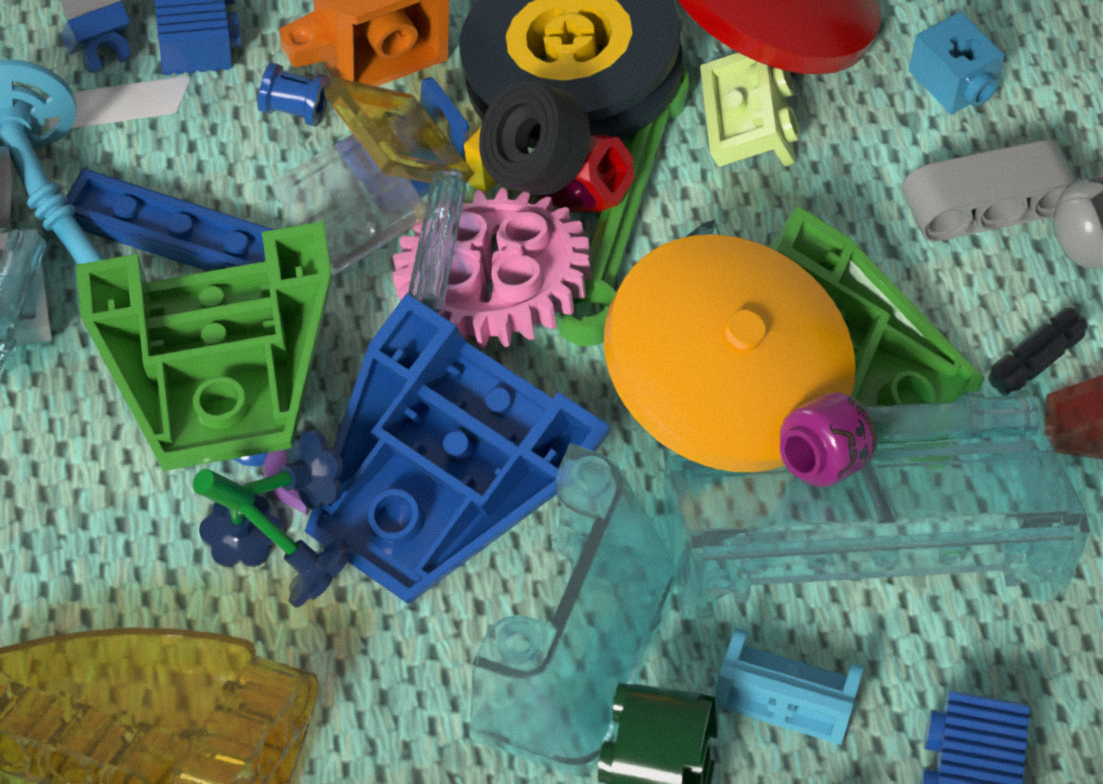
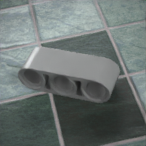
M1044 140L922 166L905 178L902 184V192L923 237L927 241L938 242L1051 218L1054 215L1055 207L1061 194L1072 183L1077 182L1060 146L1054 141Z

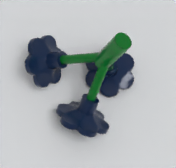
M314 429L304 432L302 436H295L293 448L285 449L288 462L280 467L278 474L240 485L212 470L202 469L193 480L194 491L215 502L213 504V514L203 519L199 527L201 540L211 547V555L214 562L223 567H231L239 562L248 567H257L268 559L269 547L275 544L278 545L285 552L284 560L298 572L289 586L291 594L288 602L295 608L302 606L308 599L314 600L329 587L332 578L345 567L349 559V555L346 553L349 544L343 538L335 540L328 547L320 548L317 552L310 548L303 540L294 542L282 531L280 521L270 515V505L260 495L281 487L287 491L295 490L299 493L303 504L309 509H317L324 504L335 503L341 498L342 486L338 478L343 471L342 459L335 449L327 446L324 435Z

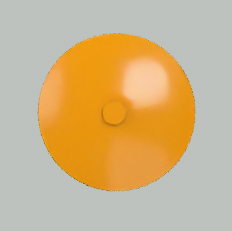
M694 235L673 240L653 249L642 257L626 275L610 303L604 327L605 359L609 375L623 404L636 421L657 441L673 452L704 466L731 472L748 473L782 468L786 466L780 454V428L784 418L797 407L822 394L841 392L852 396L856 372L854 349L846 323L834 301L825 289L801 266L783 254L754 241L727 235Z

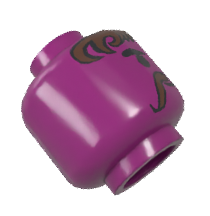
M841 392L822 394L797 407L784 418L780 428V454L784 464L796 477L815 487L834 486L861 471L872 462L877 451V431L871 415L854 397Z

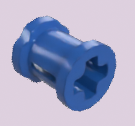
M270 62L265 69L258 92V111L271 114L275 110L304 118L306 125L316 127L327 106L330 78L323 74H317L315 78L284 71L282 65Z

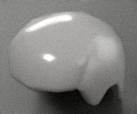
M1103 175L1072 183L1061 194L1053 215L1054 233L1057 241L1068 259L1085 269L1103 267Z

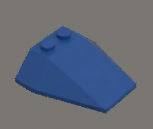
M406 293L368 345L333 447L339 453L343 464V471L338 478L342 486L341 498L335 503L324 504L320 508L312 509L305 533L327 547L335 540L343 538L349 544L346 552L349 555L348 563L409 604L572 484L612 428L609 424L561 393L557 392L554 398L550 397L466 342L455 324Z

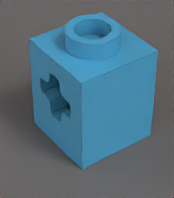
M959 12L916 35L908 71L952 115L970 104L973 106L982 105L994 95L998 88V78L1005 55L962 12Z

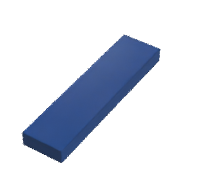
M85 168L82 169L66 195L68 198L66 205L71 204L76 209L73 217L83 231L207 272L265 262L262 232L274 230Z

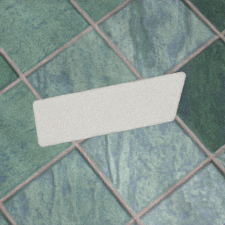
M181 76L73 92L77 109L72 128L174 114L178 111L190 82V77ZM60 116L48 118L51 130L59 122Z

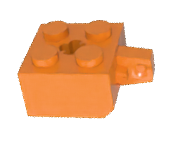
M313 0V12L279 29L281 48L295 68L322 62L339 89L359 94L448 60L449 0Z

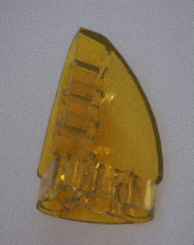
M128 627L90 630L41 637L1 647L0 784H290L318 695L317 675L308 670L256 656V648L249 640L219 633L183 629Z

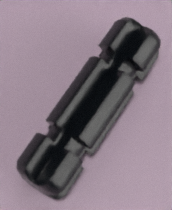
M1074 308L1061 309L1050 318L1052 324L1045 323L1011 350L1013 355H1004L991 366V373L988 376L990 385L997 388L1003 396L1016 394L1027 385L1025 379H1034L1065 354L1064 347L1070 349L1084 338L1085 330L1088 327L1085 317L1078 315Z

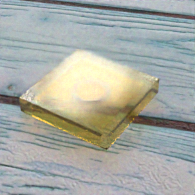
M335 77L324 92L326 99L384 175L453 188H463L474 175L473 170L414 95Z

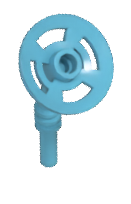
M0 60V146H7L9 148L10 158L30 197L27 201L28 207L32 210L37 209L35 211L36 218L44 220L42 226L46 231L53 230L77 264L104 260L73 217L76 213L74 206L71 204L66 205L68 198L63 193L58 194L60 187L57 183H49L33 148L47 146L60 140L72 128L76 118L77 105L71 88L57 74L40 65L21 60ZM13 82H21L37 87L50 97L45 100L37 92L25 87L15 86ZM60 116L59 122L50 132L42 136L36 134L42 129L45 119Z

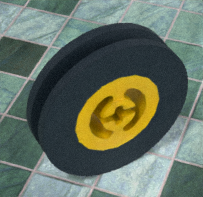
M478 0L467 15L460 34V57L465 73L468 95L475 112L482 121L488 107L503 89L519 81H538L565 90L581 102L588 115L590 137L593 135H608L623 140L645 128L667 108L678 91L682 80L683 51L680 40V25L678 13L672 0ZM596 44L605 47V49L599 55L597 52ZM545 52L547 56V62H544L539 59ZM540 123L536 124L531 132L528 143L530 148L535 149L538 144L541 132Z

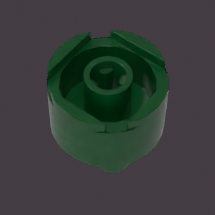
M618 683L612 709V721L619 724L616 742L607 740L603 742L598 764V782L606 784H712L715 760H710L711 738L718 739V697L642 684Z

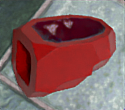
M593 135L590 137L589 149L584 164L576 177L560 191L538 196L540 199L548 196L552 198L553 206L557 208L567 207L570 212H601L618 206L634 180L633 157L618 137Z

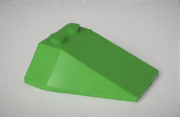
M797 206L769 248L788 257L807 271L825 289L846 323L855 355L856 372L852 397L867 409L877 431V451L873 460L933 476L945 475L984 377L848 236Z
M323 221L262 232L266 261L151 282L146 280L138 254L76 265L82 321L162 471L293 448L333 280Z

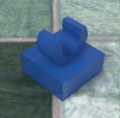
M122 1L67 20L61 32V37L69 54L84 50V64L92 73L99 72L102 68L101 60L97 55V49L101 46L111 47L115 51L120 63L127 61L130 57L129 44L122 36L130 24V20Z

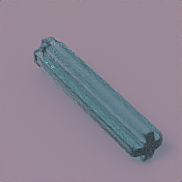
M452 168L450 171L439 169L432 176L408 289L410 296L436 313H439L444 305L467 187L466 183L462 180V172L455 168Z

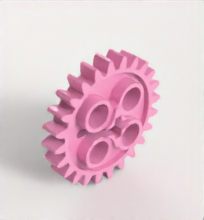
M501 188L494 200H486L483 192L477 190L474 194V202L465 204L460 198L455 196L452 198L453 210L449 212L432 207L430 209L432 223L415 220L412 223L415 236L401 237L402 252L393 255L396 270L393 272V279L400 301L406 293L455 324L465 340L468 336H475L478 349H484L489 338L492 336H498L503 346L508 347L511 343L512 333L519 331L527 339L533 340L535 339L533 326L538 323L550 329L556 328L555 311L572 315L574 313L572 298H585V281L592 278L588 237H584L580 221L571 222L569 209L564 207L553 211L552 198L548 196L536 204H532L530 193L522 192L516 200H508L506 188ZM497 233L496 239L499 251H495L492 255L493 236ZM492 279V297L491 300L487 302L488 291L486 283L490 282V280Z

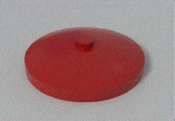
M678 0L694 21L729 48L770 67L802 74H829L852 67L864 57L875 39L881 24V11L878 0Z

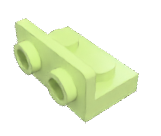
M740 53L700 65L710 155L718 167L770 150L775 151L784 167L795 164L793 142L800 140V129L792 108L788 106L787 97L794 95V85L790 72L762 64Z

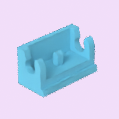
M735 628L718 677L715 696L718 697L719 708L842 745L864 666L851 662L848 676L746 646L748 631Z

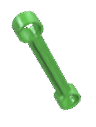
M684 67L678 91L667 108L645 128L625 138L624 146L633 157L634 180L618 206L601 211L589 247L592 278L585 281V298H572L573 304L591 302L598 304L604 309L597 315L583 316L582 320H578L569 314L556 312L558 331L566 340L573 344L595 346L604 342L606 316L610 303L616 294L614 286L667 120L679 116L687 104L689 76Z

